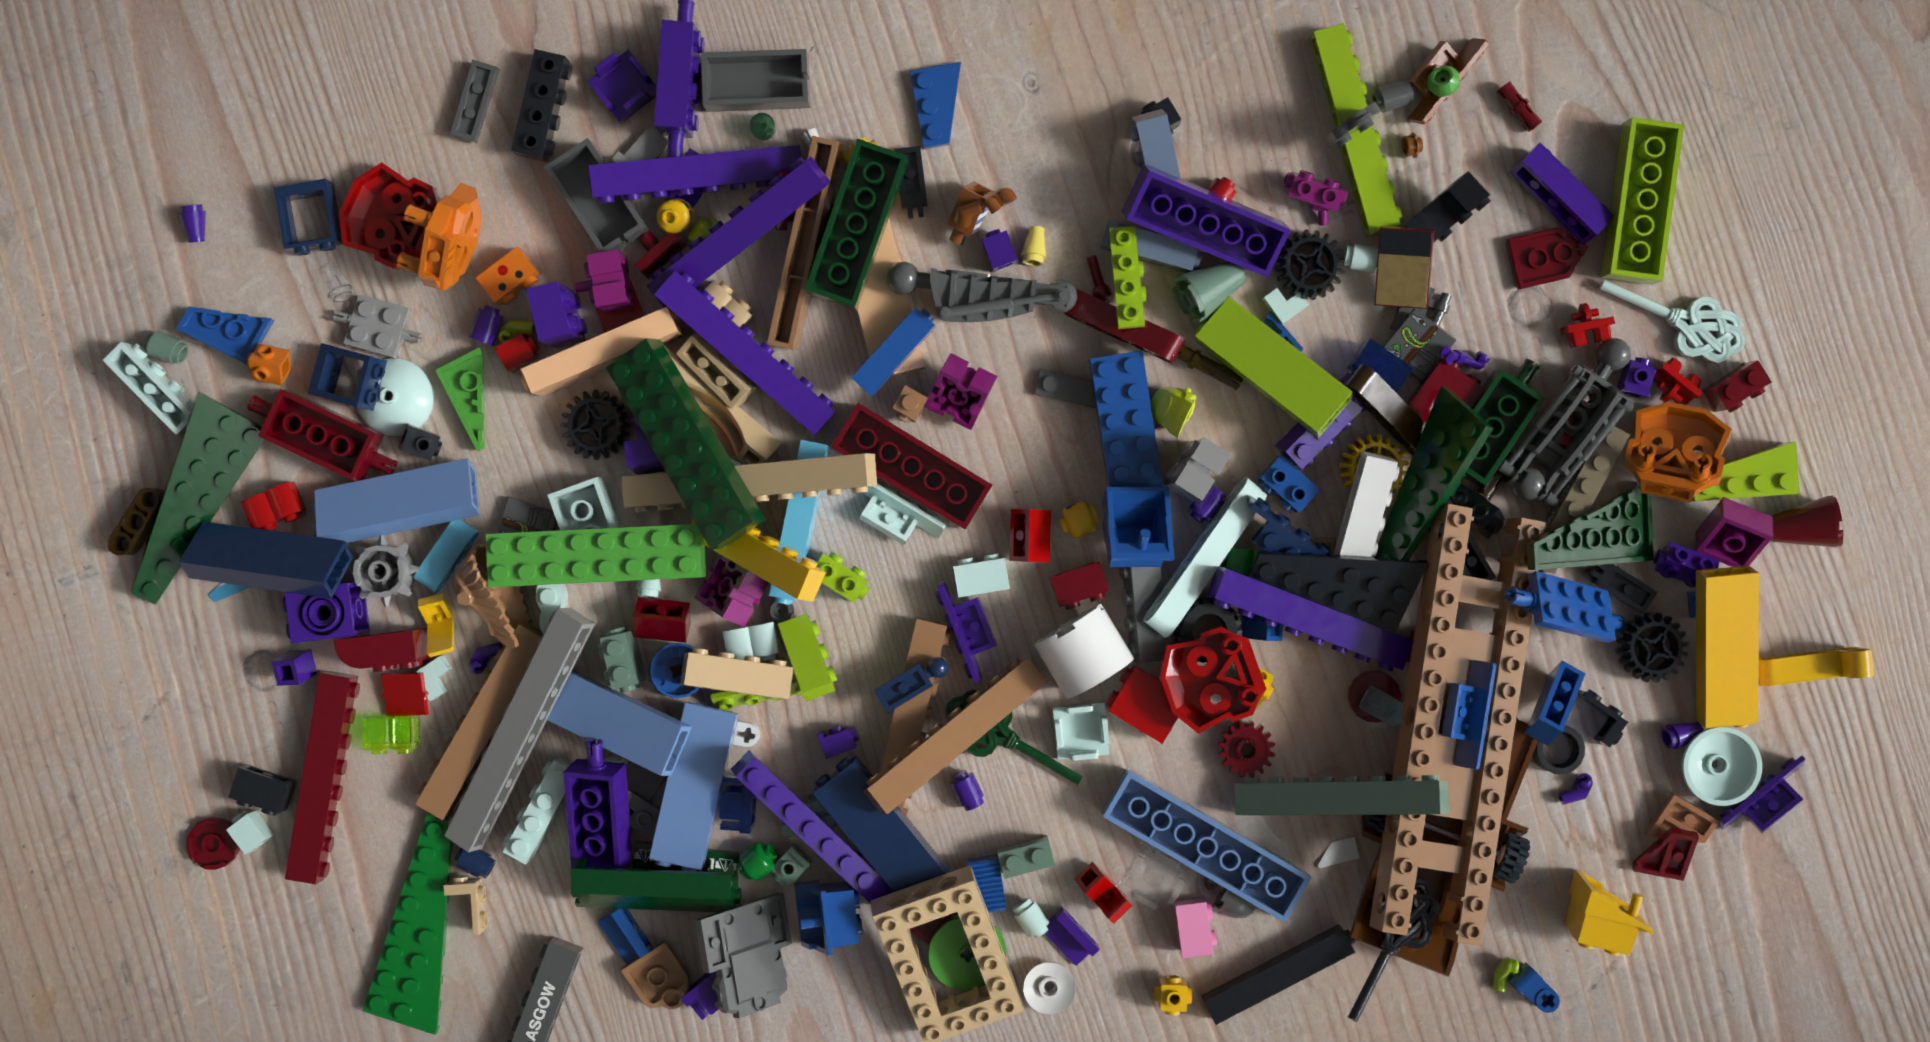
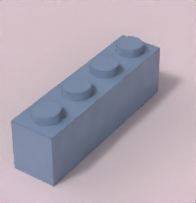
M1160 109L1131 117L1133 126H1129L1132 141H1137L1139 151L1135 152L1138 167H1142L1144 163L1181 179L1166 112Z

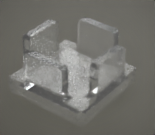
M1142 841L1118 887L1130 893L1133 899L1154 910L1157 908L1165 912L1170 903H1175L1185 884L1184 876L1189 867L1149 843Z

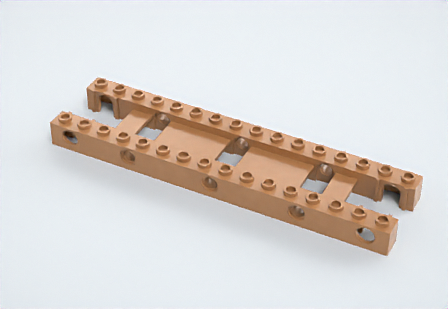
M1445 504L1430 530L1426 560L1429 564L1423 575L1392 781H1395V776H1412V781H1422V775H1438L1439 780L1448 781L1449 814L1430 815L1461 819L1463 821L1460 842H1457V845L1424 841L1422 837L1426 814L1386 815L1369 926L1381 932L1408 935V928H1411L1412 925L1409 922L1413 896L1417 893L1415 883L1418 867L1452 872L1450 892L1447 891V896H1449V900L1459 904L1460 918L1457 924L1450 921H1445V925L1442 924V929H1444L1443 937L1457 943L1482 946L1532 614L1523 610L1520 606L1506 603L1504 599L1508 597H1504V593L1509 587L1525 591L1529 585L1528 574L1535 571L1539 572V570H1528L1527 543L1545 533L1546 522L1526 518H1507L1506 526H1503V530H1505L1507 535H1516V548L1512 554L1501 555V558H1498L1500 566L1497 581L1463 575L1466 554H1469L1467 544L1471 521H1474L1472 516L1473 508ZM1443 522V533L1441 538L1439 539V528L1441 523ZM1458 602L1493 608L1495 615L1492 633L1486 634L1455 628ZM1472 660L1492 662L1497 665L1479 770L1456 766L1455 757L1458 739L1438 734L1442 707L1447 708L1450 684H1468ZM1385 894L1386 903L1385 908L1382 912L1381 902L1383 895Z

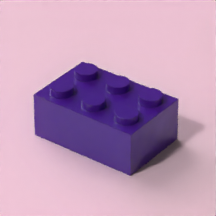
M558 281L526 289L538 341L554 348L586 341L584 334H587L588 330L584 318L580 319L578 309H581L582 306L578 293L574 294L573 290Z

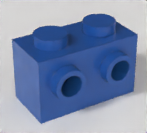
M1282 454L1277 455L1257 478L1261 482L1259 487L1270 496L1274 493L1281 500L1279 505L1288 513L1292 511L1300 513L1321 490Z

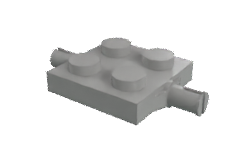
M358 294L354 310L351 314L336 310L334 312L335 315H333V321L347 324L348 330L343 344L396 359L399 348L405 340L420 344V339H422V333L408 330L407 322L411 313L409 308Z

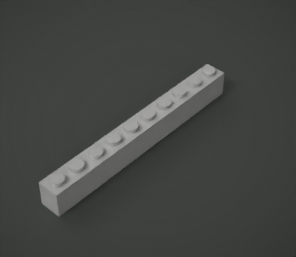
M558 608L549 619L550 624L545 634L539 639L538 648L534 656L527 663V671L523 679L516 685V693L512 701L505 707L504 717L500 725L493 731V739L489 747L483 752L481 756L482 761L478 769L472 774L470 778L471 783L467 791L461 796L459 800L460 805L456 813L448 822V829L444 836L467 852L483 849L595 625L594 622L572 608Z

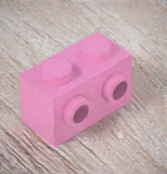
M1204 897L1173 901L1179 951L1182 958L1214 954L1213 946H1217L1215 930H1210L1209 920H1213L1211 904H1207Z

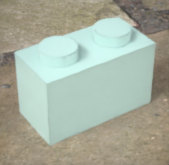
M998 553L983 556L984 561L974 562L973 558L958 560V565L953 566L958 598L1010 589L1005 558H999Z

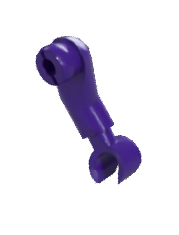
M1448 345L1439 354L1448 365L1458 363L1476 370L1483 369L1490 360L1482 351H1478L1474 357L1463 351H1452Z

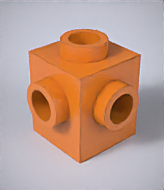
M259 343L254 352H251L247 358V367L250 368L251 379L282 386L292 370L290 350Z

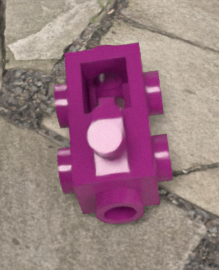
M1300 170L1299 173L1288 172L1283 182L1287 196L1310 203V209L1318 211V225H1329L1328 210L1337 212L1339 205H1344L1348 191L1339 187L1340 183L1329 178H1325L1324 181L1314 179L1315 174L1308 171Z

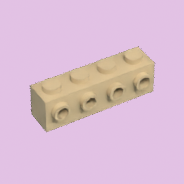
M693 648L692 653L684 654L680 685L789 699L793 667H787L786 661L771 660L770 664L760 663L761 658L745 656L744 660L734 659L735 654L719 652L718 657L708 655L709 650Z

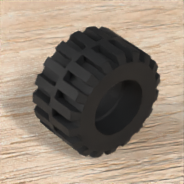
M1199 597L1194 601L1174 630V636H1176V643L1195 640L1193 636L1194 623L1199 617L1207 614L1214 615L1221 621L1223 628L1242 636V630L1240 629L1242 623L1237 617L1238 613L1235 609L1231 607L1226 609L1215 605V599L1212 597ZM1200 656L1197 661L1207 663V658Z

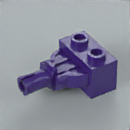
M632 416L630 421L635 425L636 439L624 442L627 467L636 475L665 471L634 416Z

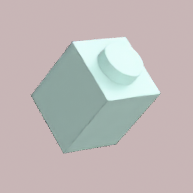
M257 810L248 814L245 811L231 820L234 824L226 829L245 855L255 851L275 835Z

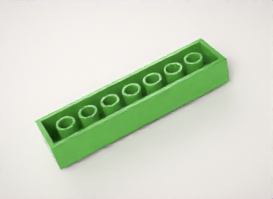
M696 524L485 534L488 587L706 577L705 542Z

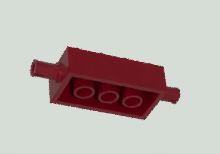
M285 389L279 390L274 403H270L257 395L252 396L250 399L255 404L248 403L247 409L249 411L266 417L258 435L260 438L353 481L364 480L370 466L387 475L395 472L390 467H397L398 461L378 453V448L385 434Z

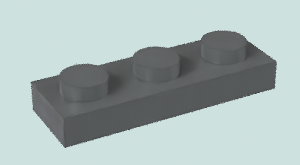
M472 59L450 135L476 144L478 143L500 69L498 67Z

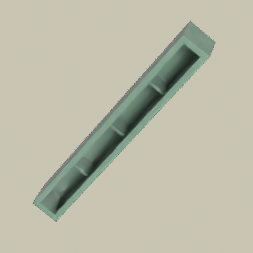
M1422 775V781H1412V776H1395V781H1386V776H1369V781L1360 782V777L1356 776L1343 777L1344 782H1334V777H1318V782H1309V777H1294L1293 783H1285L1284 778H1268L1269 783H1260V778H1244V783L1235 784V815L1449 814L1448 781L1439 780L1438 775Z

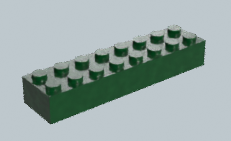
M644 339L606 367L711 550L727 547L766 520L661 339Z

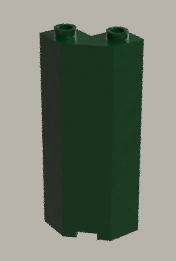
M576 858L571 867L572 897H577L575 899L576 907L716 913L740 904L742 891L741 888H738L739 877L738 874H734V865H728L726 873L587 867V858Z

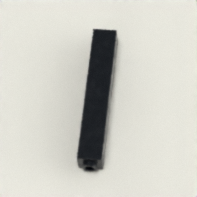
M1337 924L1201 995L1215 1025L1356 953L1352 947V944L1356 942L1349 938V929L1344 930Z

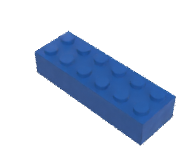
M1143 350L1089 358L1088 362L1107 487H1163Z

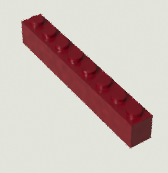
M332 671L319 673L285 880L316 885L329 874L330 863L327 862L328 854L334 846L332 830L336 826L339 813L336 811L337 801L341 799L343 793V786L340 785L341 777L347 769V760H344L345 753L350 747L352 738L351 734H349V729L356 715V709L353 708L354 699L358 697L360 691V683H357L358 676Z

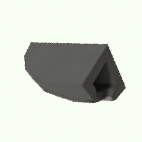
M1222 887L1212 904L1213 909L1232 918H1246L1258 909L1257 906Z

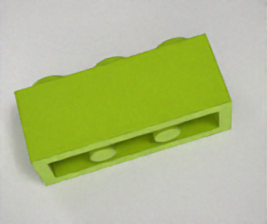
M806 613L779 623L778 626L805 701L807 702L834 692L833 682L837 681L833 667H827L824 659L829 658L824 643H818L816 636L821 635L816 620L810 621Z

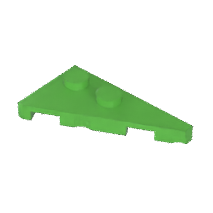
M479 347L435 370L476 451L485 449L484 351Z

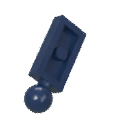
M934 657L928 662L926 669H923L921 664L918 663L874 691L887 713L932 687L933 684L929 678L943 677L948 671V664L943 658Z

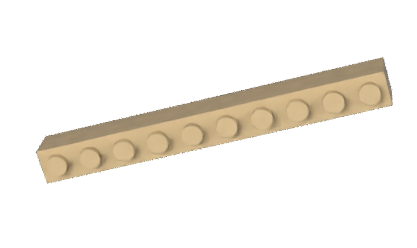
M864 453L735 466L755 502L769 501L770 495H777L778 500L794 499L793 493H802V498L818 497V491H827V495L843 494V489L852 488V493L868 492V487L877 486L875 454ZM666 472L622 476L624 508H634V512L650 511V506H657L658 510L673 509V504L680 503L681 508H686Z

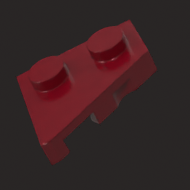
M1670 827L1633 861V871L1684 881L1699 840L1698 833Z

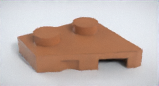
M1671 792L1644 834L1648 838L1655 839V837H1660L1670 827L1697 832L1699 836L1698 842L1705 843L1720 821Z

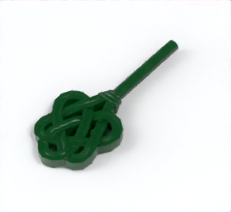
M969 690L963 696L952 698L947 702L946 714L948 715L957 705H960V708L963 709L969 704L966 699L977 690ZM1012 712L991 728L987 735H983L975 742L988 744L986 747L978 748L973 743L967 748L974 756L986 757L993 753L997 745H1000L1007 749L1011 748V750L1016 749L1076 785L1080 783L1083 777L1020 740L1017 733L1008 727L1013 718ZM1001 730L1007 738L996 736L995 731Z

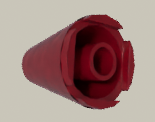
M1833 495L1770 515L1773 520V538L1771 542L1834 548L1841 547L1843 544L1844 533L1843 530H1839V522L1842 521V515L1837 498L1833 497Z

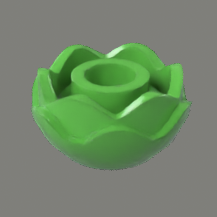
M1438 66L1429 74L1427 88L1435 96H1450L1459 87L1460 75L1451 66Z

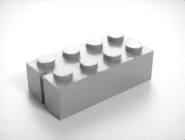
M1205 437L1185 443L1178 454V457L1181 458L1179 463L1171 465L1164 476V479L1167 480L1164 486L1169 487L1170 490L1189 502L1203 501L1215 482V479L1208 476L1211 471L1219 475L1231 454Z

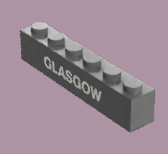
M554 937L549 943H544L539 955L543 960L540 967H535L530 979V982H533L530 992L526 991L522 999L521 1006L524 1007L521 1016L517 1015L511 1030L515 1031L512 1041L508 1040L507 1042L549 1041L583 947Z

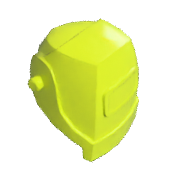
M1162 387L1156 391L1151 400L1152 416L1171 435L1178 438L1185 423L1193 414L1196 395L1191 393L1192 389L1186 387L1185 390L1179 387Z

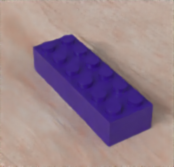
M1144 163L1121 211L1125 218L1131 222L1268 277L1291 231L1281 220Z

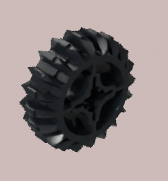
M1307 229L1303 231V238L1296 232L1293 234L1294 241L1290 238L1286 239L1285 244L1287 247L1283 246L1280 251L1284 256L1278 255L1276 262L1282 263V265L1275 266L1274 271H1282V275L1276 279L1278 282L1283 279L1286 280L1287 283L1282 286L1283 290L1290 286L1293 288L1290 296L1293 297L1300 291L1301 299H1305L1307 293H1309V298L1313 301L1316 299L1317 293L1321 298H1324L1326 296L1325 289L1330 293L1333 292L1335 288L1332 283H1341V279L1336 275H1343L1345 273L1343 268L1338 267V265L1345 263V259H1338L1337 256L1343 250L1338 249L1335 251L1333 249L1337 244L1336 240H1333L1330 244L1326 242L1329 234L1326 233L1320 239L1319 230H1315L1311 237ZM1302 245L1316 246L1310 255L1294 252L1295 248ZM1323 252L1329 261V271L1326 270L1327 267L1320 260ZM1314 257V259L1312 260V266L1315 268V270L1312 268L1307 273H1305L1307 270V264L1304 262V260L1307 262ZM1290 259L1293 260L1292 263L1299 269L1297 280L1290 270ZM1310 275L1325 278V281L1319 285L1310 286L1304 284Z
M593 390L592 398L587 391H584L583 401L578 396L573 397L577 405L574 406L570 403L566 405L571 410V413L563 412L562 417L568 418V423L563 422L560 424V427L568 428V431L564 432L562 437L572 438L567 442V446L573 447L577 444L574 453L580 454L584 450L583 457L586 459L590 458L592 452L594 460L600 459L601 452L604 458L608 459L610 458L609 449L614 454H618L619 449L616 444L618 443L624 447L625 441L621 439L622 436H631V433L624 431V427H632L631 422H624L625 418L631 416L630 412H620L626 407L625 403L622 402L616 405L619 399L617 396L614 395L609 399V392L604 391L600 397L599 390ZM594 404L606 405L614 415L601 417ZM586 408V420L577 427L578 417ZM594 419L604 421L601 423L602 425L598 431L589 428L591 423H594L592 422ZM616 423V429L612 438L606 442L608 427ZM591 433L594 439L598 441L599 446L586 444L579 435Z
M1645 612L1644 617L1635 615V622L1626 621L1629 629H1622L1620 633L1624 635L1623 639H1616L1617 643L1622 644V648L1615 650L1616 653L1623 654L1618 661L1621 664L1627 663L1624 667L1625 672H1632L1633 678L1638 679L1641 677L1643 682H1649L1651 679L1655 683L1660 682L1661 678L1664 680L1670 679L1669 672L1675 675L1679 673L1676 665L1684 666V661L1680 660L1681 656L1687 657L1689 655L1688 652L1683 651V647H1687L1689 643L1681 640L1685 637L1686 633L1685 631H1678L1681 626L1679 623H1672V617L1665 616L1663 618L1662 613L1657 612L1654 616L1651 612ZM1657 626L1655 632H1651L1648 637L1639 636L1644 629ZM1667 637L1670 645L1669 650L1665 646ZM1646 643H1654L1655 650L1659 652L1650 651L1652 649H1649V645ZM1635 644L1639 648V654L1637 658L1634 652ZM1656 658L1665 659L1659 666L1647 668L1649 663H1653Z

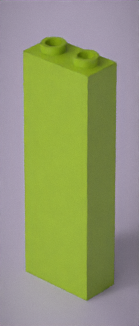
M1228 297L1213 312V316L1208 321L1204 320L1196 329L1197 334L1195 338L1199 345L1318 438L1353 399V393L1350 389L1231 297Z

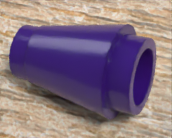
M202 204L180 206L181 213L178 214L188 242L205 241L206 211H203Z
M1699 722L1668 724L1666 728L1661 730V739L1667 748L1677 750L1687 745L1697 734L1704 730Z

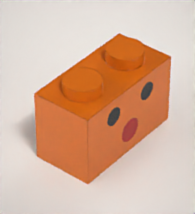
M517 246L478 275L476 279L494 303L501 306L502 304L508 305L518 297L517 293L523 288L533 287L538 282L537 278L542 274L525 251Z

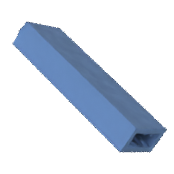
M468 458L314 490L315 500L312 501V509L316 515V523L313 524L315 537L343 540L346 543L480 515L476 469Z
M573 669L547 719L587 740L596 739V744L597 740L601 739L603 741V748L660 776H672L692 729V726L617 690H612L610 687Z
M692 702L685 703L681 721L692 726V729L674 772L667 779L649 859L656 860V865L671 867V864L680 865L682 871H697L704 868L739 713Z

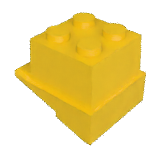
M1575 869L1568 891L1571 899L1564 924L1581 947L1586 949L1597 947L1614 956H1619L1620 953L1630 956L1639 931L1647 932L1653 935L1654 931L1639 913L1644 896L1633 893L1630 904L1603 889L1604 885L1581 870Z

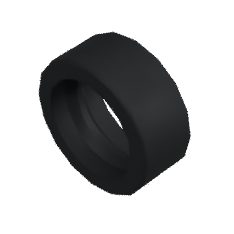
M1566 725L1561 734L1566 735L1573 745L1572 754L1566 762L1561 764L1549 762L1543 753L1544 744L1540 741L1537 742L1532 755L1540 768L1554 774H1567L1574 771L1581 765L1585 756V744L1582 736L1575 729Z

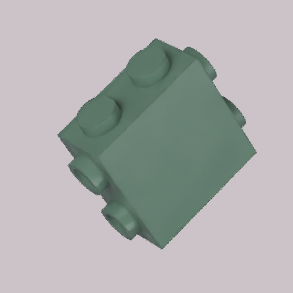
M625 626L606 631L607 636L600 638L601 644H598L599 656L605 660L607 668L604 670L606 684L611 685L612 690L620 689V693L636 690V688L640 687V683L646 680L637 638L634 637V630L627 631Z

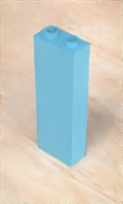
M801 440L797 460L829 457L830 446ZM818 491V497L802 498V493H793L794 499L788 500L779 546L795 549L799 552L797 556L800 558H808L822 491ZM771 584L769 596L775 597L774 602L790 605L793 601L799 600Z

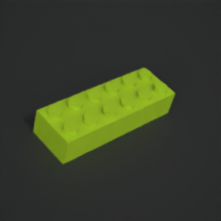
M1632 117L1622 123L1610 212L1614 217L1607 226L1600 278L1649 285L1663 281L1685 124Z

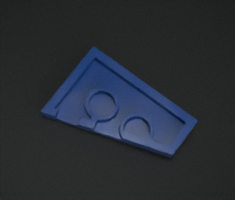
M961 62L910 71L924 150L950 145Z
M189 306L176 330L247 365L248 355L254 352L259 343L263 342L274 320L266 317L258 318L245 314L237 315Z

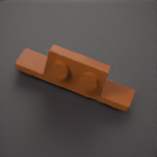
M1470 39L1459 54L1446 41H1440L1409 79L1411 86L1423 98L1408 117L1410 122L1424 125L1434 117L1435 111L1442 102L1450 97H1438L1428 90L1427 78L1431 71L1438 66H1451L1458 71L1460 75L1459 81L1463 80L1470 67L1482 57L1485 48L1489 45L1486 39Z

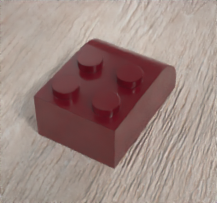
M427 628L334 640L335 651L340 660L346 665L357 669L373 667V672H382L396 669L397 664H399V669L421 666L423 665V660L431 659L427 655Z

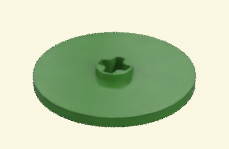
M957 916L946 921L935 931L929 944L928 958L934 975L946 986L957 990H973L975 986L979 988L986 985L960 917ZM994 925L995 931L997 933V936L999 938L1000 944L1006 957V945L1004 938L1000 930ZM966 948H970L971 953L969 957H964L963 953H965Z

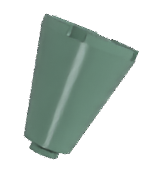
M1229 261L1177 275L1172 279V283L1176 282V287L1172 288V291L1181 311L1184 314L1190 313L1194 317L1190 321L1198 324L1204 321L1245 283L1247 272L1244 267Z

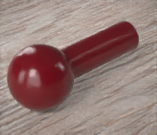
M1089 256L1086 259L1095 285L1092 296L1108 303L1113 296L1112 288L1104 282L1097 256Z

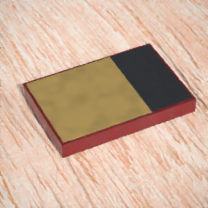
M1380 226L1374 305L1428 309L1435 229Z

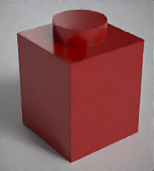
M523 333L494 348L507 371L512 373L540 358L537 350L540 348L535 339Z

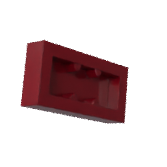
M647 232L639 240L640 244L647 250V253L634 265L649 279L652 273L661 266L663 267L687 245L677 233H669L659 242L652 232Z

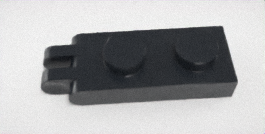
M920 146L894 149L895 152L907 155L909 161L899 188L902 209H907L908 219H914L912 208H918L919 218L924 217L923 207L928 206L921 148Z
M1614 564L1594 565L1599 569L1598 572L1588 567L1586 573L1594 578L1592 580L1594 585L1608 590L1610 595L1640 614H1645L1658 593Z

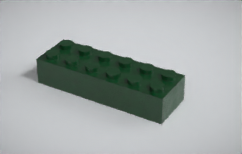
M857 138L805 287L807 294L857 311L909 162L907 155Z

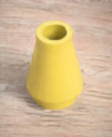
M1040 226L1029 227V233L1021 253L1023 264L1028 266L1043 265V261L1046 260L1045 228Z

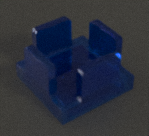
M725 774L723 777L724 783H740L742 786L728 785L726 792L720 794L719 818L739 820L740 822L722 821L720 830L739 831V833L750 834L755 826L757 797L734 774Z

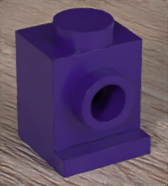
M1635 357V360H1630L1623 367L1617 389L1625 395L1638 399L1649 398V391L1657 368L1650 366V360ZM1638 372L1643 373L1641 381L1637 378Z
M843 724L828 729L829 734L827 735L824 730L817 734L826 759L856 749V741L860 740L855 726L844 728Z

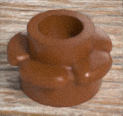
M1414 132L1402 138L1401 147L1403 155L1405 157L1413 156V158H1417L1418 153L1423 150L1422 139L1417 137Z

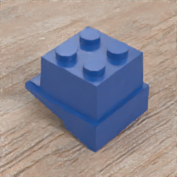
M1106 487L1102 500L1104 513L1102 528L1109 567H1161L1163 561H1174L1169 487Z
M819 880L794 883L801 946L809 950L815 949L826 955H833L832 948L859 943V935H863L862 919L860 914H856V909L860 908L859 893L848 882L820 884Z

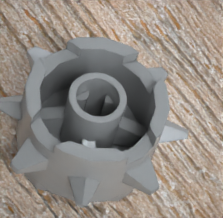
M380 535L376 546L368 548L358 546L356 548L359 558L355 560L353 570L349 571L348 574L353 576L356 585L361 587L359 595L361 599L368 596L381 598L384 607H388L391 596L399 594L410 596L412 594L410 587L413 584L414 574L419 571V567L414 566L411 554L407 551L409 547L407 543L400 546L387 545L384 535ZM383 568L386 569V574H383Z

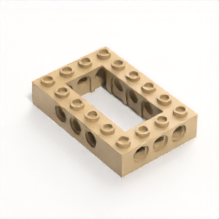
M971 865L870 901L872 917L923 1042H940L1024 1012L1020 993ZM958 912L986 985L979 988L975 986L973 990L956 996L952 994L948 996V999L937 1002L934 987L931 988L928 981L926 967L922 966L920 962L918 947L912 942L910 928Z

